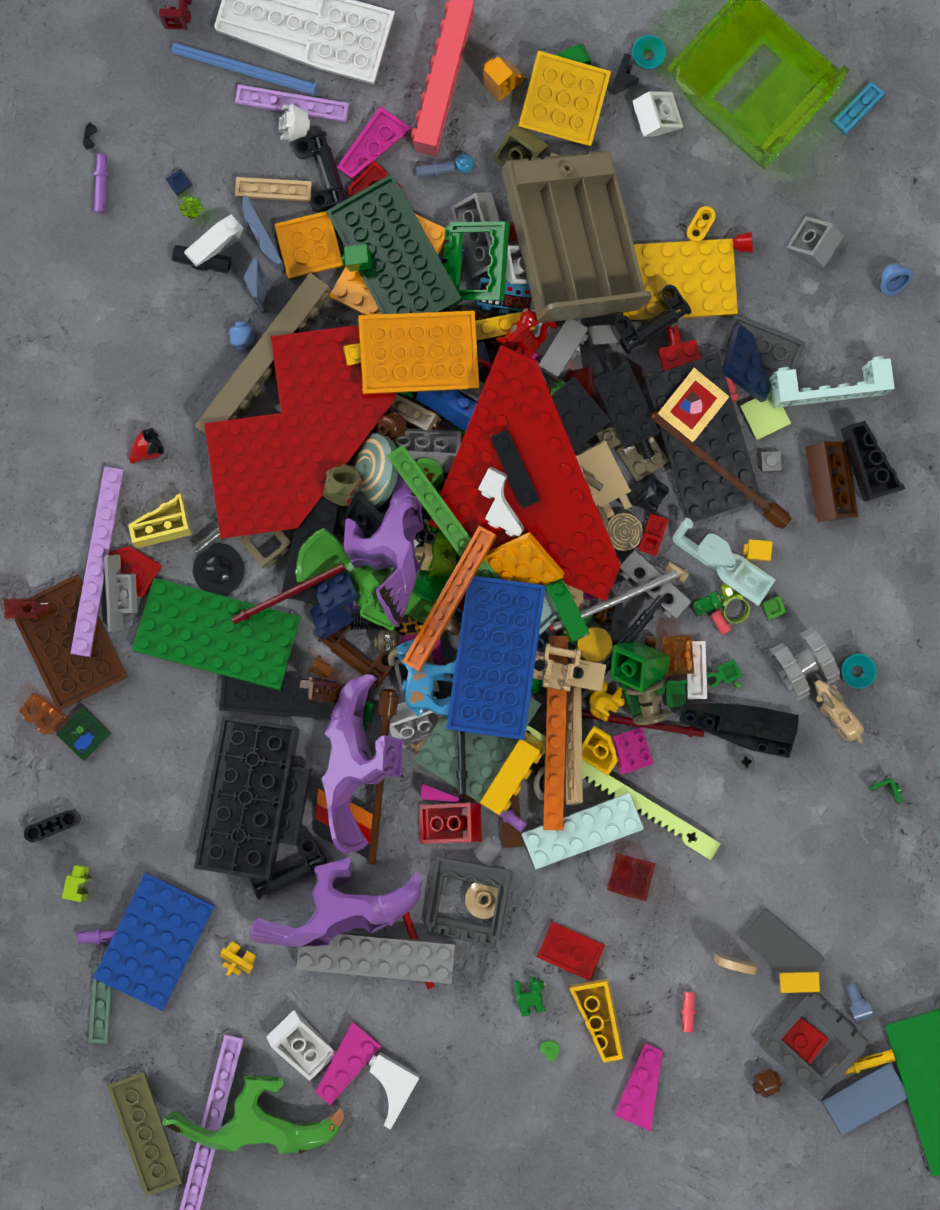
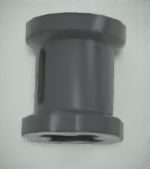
M742 753L736 758V766L741 770H751L755 765V759L751 754ZM744 757L750 760V763L747 764V767H745L744 764H741V761L744 760Z

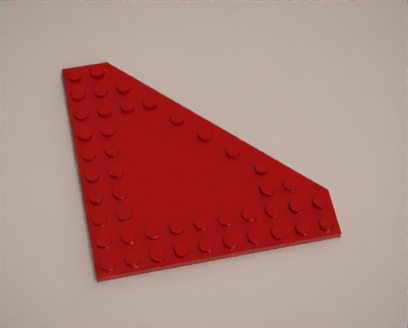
M501 345L440 496L471 539L478 526L497 535L489 551L518 538V536L512 537L506 534V530L501 527L495 528L488 524L489 521L485 518L495 498L492 497L490 499L481 494L482 491L478 489L488 468L491 466L506 474L490 437L509 429L541 499L539 502L522 509L507 477L504 485V496L524 526L522 535L529 532L563 570L564 576L562 580L565 584L606 601L621 567V562L617 557L603 518L594 501L593 494L562 423L561 416L553 401L538 360ZM431 518L428 525L439 529Z

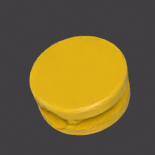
M588 628L590 634L577 641V649L581 650V657L585 661L602 662L613 649L612 638L602 628Z

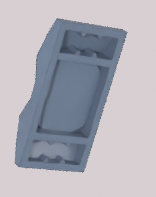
M247 195L244 196V218L249 230L253 232L260 250L264 254V258L280 272L286 271Z

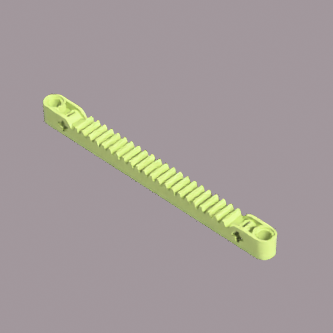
M527 726L526 732L527 730L530 731L531 735L544 742L541 753L545 754L546 736ZM565 748V765H566V748ZM582 760V779L588 776L587 782L590 783L594 780L595 787L601 784L600 790L604 791L608 788L607 794L610 795L614 792L613 798L630 792L636 809H640L641 815L647 813V819L654 817L653 822L658 823L660 821L659 826L662 828L667 825L666 830L670 832L673 829V835L675 836L681 833V840L685 845L712 860L721 843ZM694 832V837H696V839L694 841L690 840V842H688L689 838L687 837V834H692Z

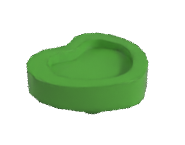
M544 1041L540 1044L539 1049L545 1054L548 1061H553L557 1058L559 1054L558 1043Z

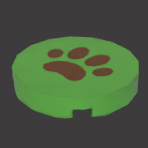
M429 458L418 459L416 461L417 465L433 487L436 488L444 481V468L440 466V463Z

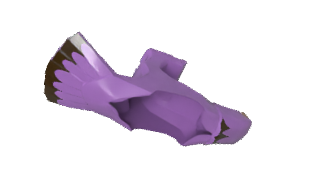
M399 473L391 494L390 506L380 528L370 538H365L358 524L351 519L345 520L344 550L348 558L351 559L354 568L368 565L375 570L390 567L396 569L376 589V593L387 618L393 626L397 627L400 626L407 610L410 595L413 592L422 566L415 557L414 539L416 534L424 528L421 511L422 504Z

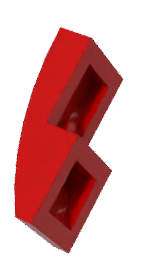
M650 513L638 548L639 551L653 556L657 555L669 521L668 518Z

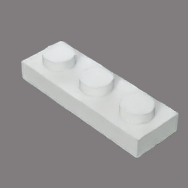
M705 641L686 642L687 699H707Z

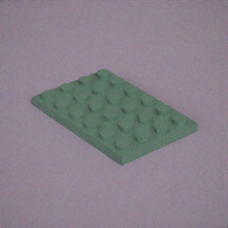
M531 697L526 727L541 703ZM442 715L414 759V762L458 789V779H456V771H458L457 731L446 730L448 717ZM465 732L466 771H468L466 795L477 802L481 801L518 742L517 739Z

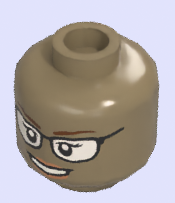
M388 629L380 630L378 636L374 637L375 648H379L380 653L391 652L402 644V634H399L396 629H393V631Z

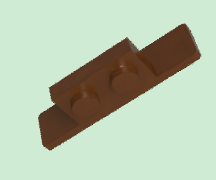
M308 677V681L300 680V688L309 689L308 700L336 703L340 691L345 685L328 683V679Z

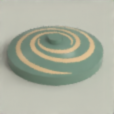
M373 433L369 434L351 457L349 465L355 467L360 478H362L360 492L378 509L384 505L392 494L398 472L386 457V455L396 449L394 442L388 436Z

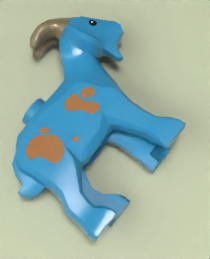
M415 639L402 643L393 649L388 655V664L394 666L395 657H398L402 662ZM426 661L421 672L403 663L408 670L407 681H403L402 692H405L408 708L416 712L417 717L422 715L424 709L448 717L451 696L438 700L432 694L434 681L453 682L456 662H450L447 665H435Z

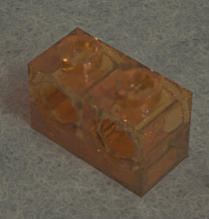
M692 635L662 637L663 653L670 656L669 670L665 676L694 674Z
M32 693L19 710L23 714L21 718L29 724L31 722L38 726L36 729L44 735L47 733L53 735L67 717L37 693ZM33 704L38 707V712L35 715H32L30 712V707ZM47 716H51L53 718V724L51 726H47L45 724V719Z

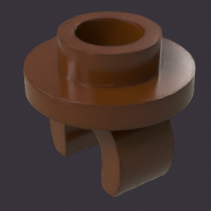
M606 608L593 614L597 623L611 622L612 619H608L606 615L607 612H613V609Z

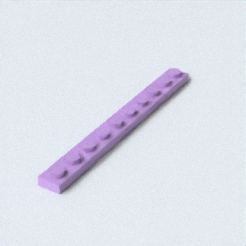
M104 467L70 653L72 655L91 657L105 580L104 557L109 556L124 475L123 469Z
M229 1034L224 1035L201 1127L208 1131H215L222 1127L244 1038ZM199 1143L196 1144L180 1210L201 1209L216 1149L207 1148Z

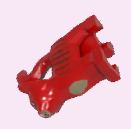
M525 308L519 321L511 326L504 337H498L496 340L500 346L504 345L509 349L516 344L512 350L532 357L539 349L540 344L547 338L548 327L556 329L557 323L555 321L542 323L540 335L535 337L530 329L539 324L536 313Z

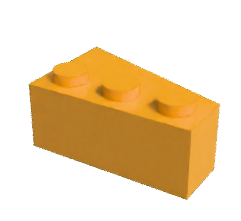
M499 56L494 60L491 58L484 65V87L498 103L526 79L511 61Z

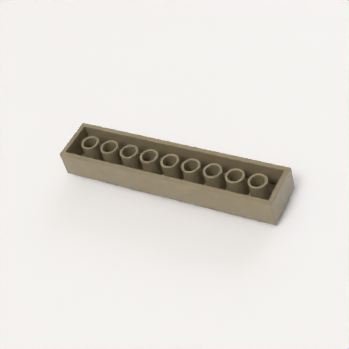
M309 273L196 423L195 427L206 436L204 423L240 419L239 416L242 412L248 411L252 405L251 400L254 396L258 397L263 390V384L266 381L269 382L275 374L273 372L275 364L271 336L307 332L309 329L308 324L318 318L321 307L323 305L326 306L331 300L329 296L331 291L327 284L312 273Z

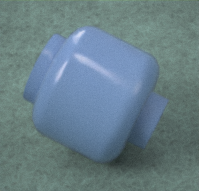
M235 322V326L229 329L230 344L235 349L251 348L250 345L255 343L254 328L251 325H247L246 322Z

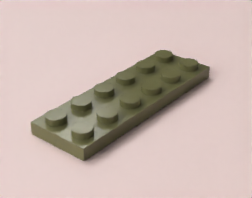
M145 1071L108 1084L107 1087L145 1197L182 1184L183 1179L164 1125L162 1124L163 1122Z

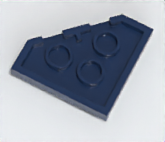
M737 324L733 329L722 373L758 401L764 402L767 400L770 382L753 333L743 325Z

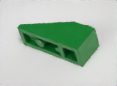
M562 578L546 585L545 597L572 643L589 635L590 632Z

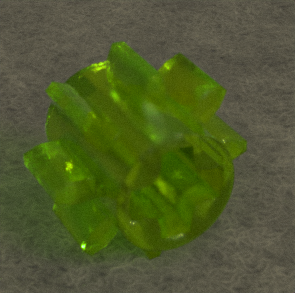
M192 195L183 197V204H179L182 216H187L190 220L197 216L200 217L199 213L203 210L200 198H195Z

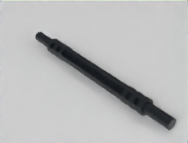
M659 595L650 607L642 612L617 644L633 642L654 617L653 614L665 599ZM613 649L601 663L606 665L605 676L611 670ZM583 688L581 690V702L590 693V689Z

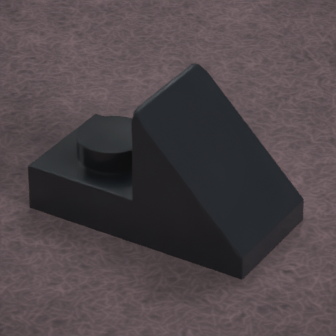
M624 53L611 94H618L639 83L640 78L630 75L633 62H630L632 55Z

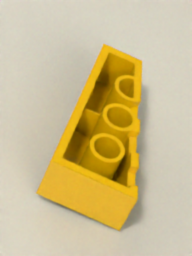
M525 731V739L519 740L480 803L498 815L502 811L506 812L512 803L509 801L511 796H517L522 788L520 782L523 778L527 780L531 774L530 766L533 762L537 764L541 758L542 753L540 751L544 742Z
M609 978L571 985L569 988L585 1020V1024L593 1037L603 1062L623 1059L624 1051Z

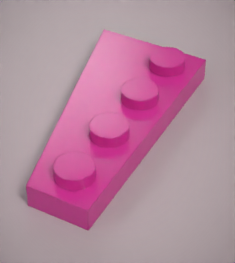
M380 106L341 160L337 169L353 180L374 160L378 159L411 130V127Z
M353 1020L315 1090V1093L329 1105L334 1102L373 1055L382 1047L379 1042Z
M644 1042L614 1115L651 1131L663 1050Z

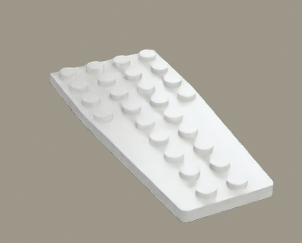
M222 0L214 27L218 33L310 67L374 85L395 11L355 0Z

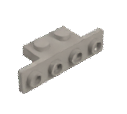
M120 555L104 557L108 632L111 633L124 630L123 613L137 612L136 574H121Z

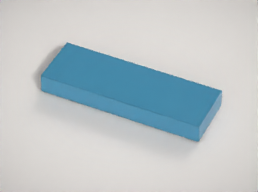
M871 81L832 121V124L846 135L876 105L885 93Z

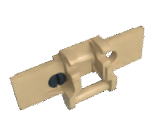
M546 643L544 652L537 651L535 661L540 660L544 663V670L537 671L534 668L533 679L541 680L542 687L570 692V686L602 692L606 665L580 660L581 650L576 649V651L553 647ZM549 654L574 658L573 663L568 665L555 663L553 660L548 659Z

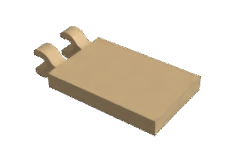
M605 440L576 454L580 465L583 467V472L604 485L601 491L590 485L589 487L595 503L603 507L608 518L615 515L609 502L620 498L625 510L632 507L626 495L631 490Z

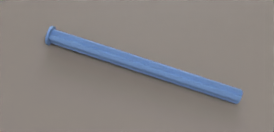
M175 42L172 45L173 54L311 94L312 97L315 96L318 82L311 83Z

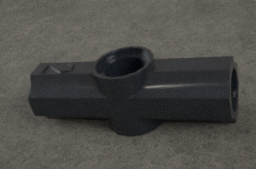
M175 245L173 249V262L190 265L192 268L201 271L212 270L228 274L230 271L231 257L216 254L196 267L184 253L188 247Z

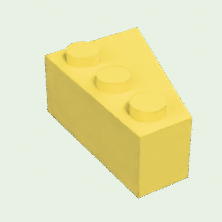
M181 493L169 502L161 504L156 510L151 513L148 512L128 525L132 543L136 548L192 535L185 499Z

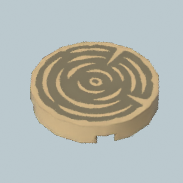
M620 513L608 520L607 532L612 540L614 549L628 551L639 545L643 529L640 521L635 516L628 513Z

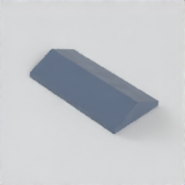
M253 258L243 278L261 313H265L266 275L258 259Z

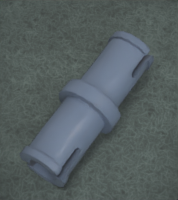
M454 161L432 162L430 165L416 166L417 178L438 177L441 174L455 173Z

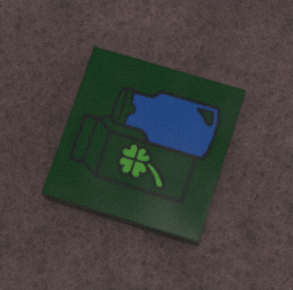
M82 707L56 735L85 761L111 732L85 707Z

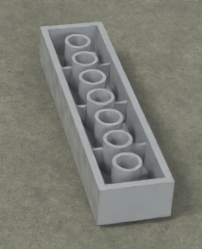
M344 932L336 935L329 945L298 947L296 969L452 984L456 943Z

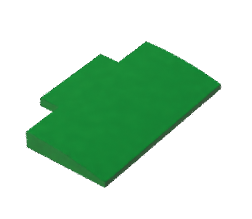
M940 1007L884 1025L932 1177L940 1175Z

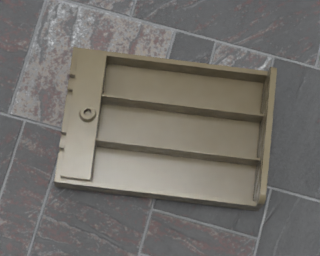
M610 150L589 152L587 155L585 153H578L576 156H573V154L544 157L542 160L539 157L533 158L532 161H529V159L506 161L501 172L538 323L640 310L652 298V294L650 291H645Z

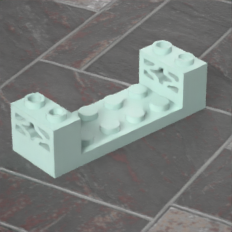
M878 356L868 361V364L862 367L864 381L858 382L857 385L850 386L849 383L839 384L836 388H831L830 385L819 387L818 390L803 388L800 389V392L798 390L796 369L790 370V367L779 368L769 378L773 408L886 395L895 389L891 359H884V356Z

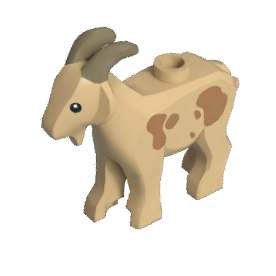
M817 680L814 683L818 693L816 699L817 702L824 701L819 711L824 717H830L836 726L835 731L841 738L846 741L856 740L862 743L861 735L864 733V728L843 702V697L837 691V686H831Z

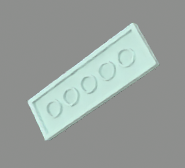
M629 792L564 816L563 831L543 830V825L522 832V837L535 869L644 830V826Z

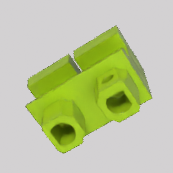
M74 865L72 875H67L62 894L63 899L77 902L88 900L89 893L83 891L85 883L92 880V878L88 877L90 867Z

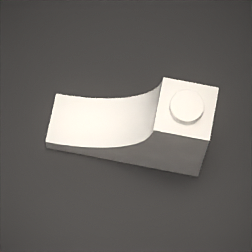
M379 1052L378 1056L373 1055L368 1064L371 1066L369 1072L378 1078L386 1090L389 1109L384 1126L391 1129L420 1075Z

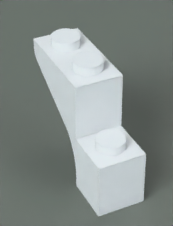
M491 466L488 468L478 488L482 491L481 494L490 499L492 497L495 498L485 519L489 521L488 524L492 527H501L506 530V534L512 537H520L524 531V526L504 496V485L508 476Z

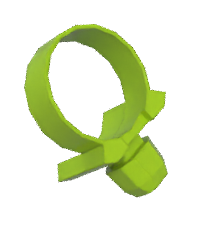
M726 583L722 584L721 590L725 596L722 614L731 623L743 622L749 615V604L742 594ZM736 598L744 600L747 606L744 615L735 620L727 618L725 609L729 601Z

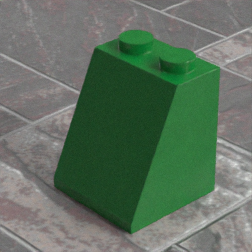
M639 641L614 645L610 678L643 693L668 672L670 656Z

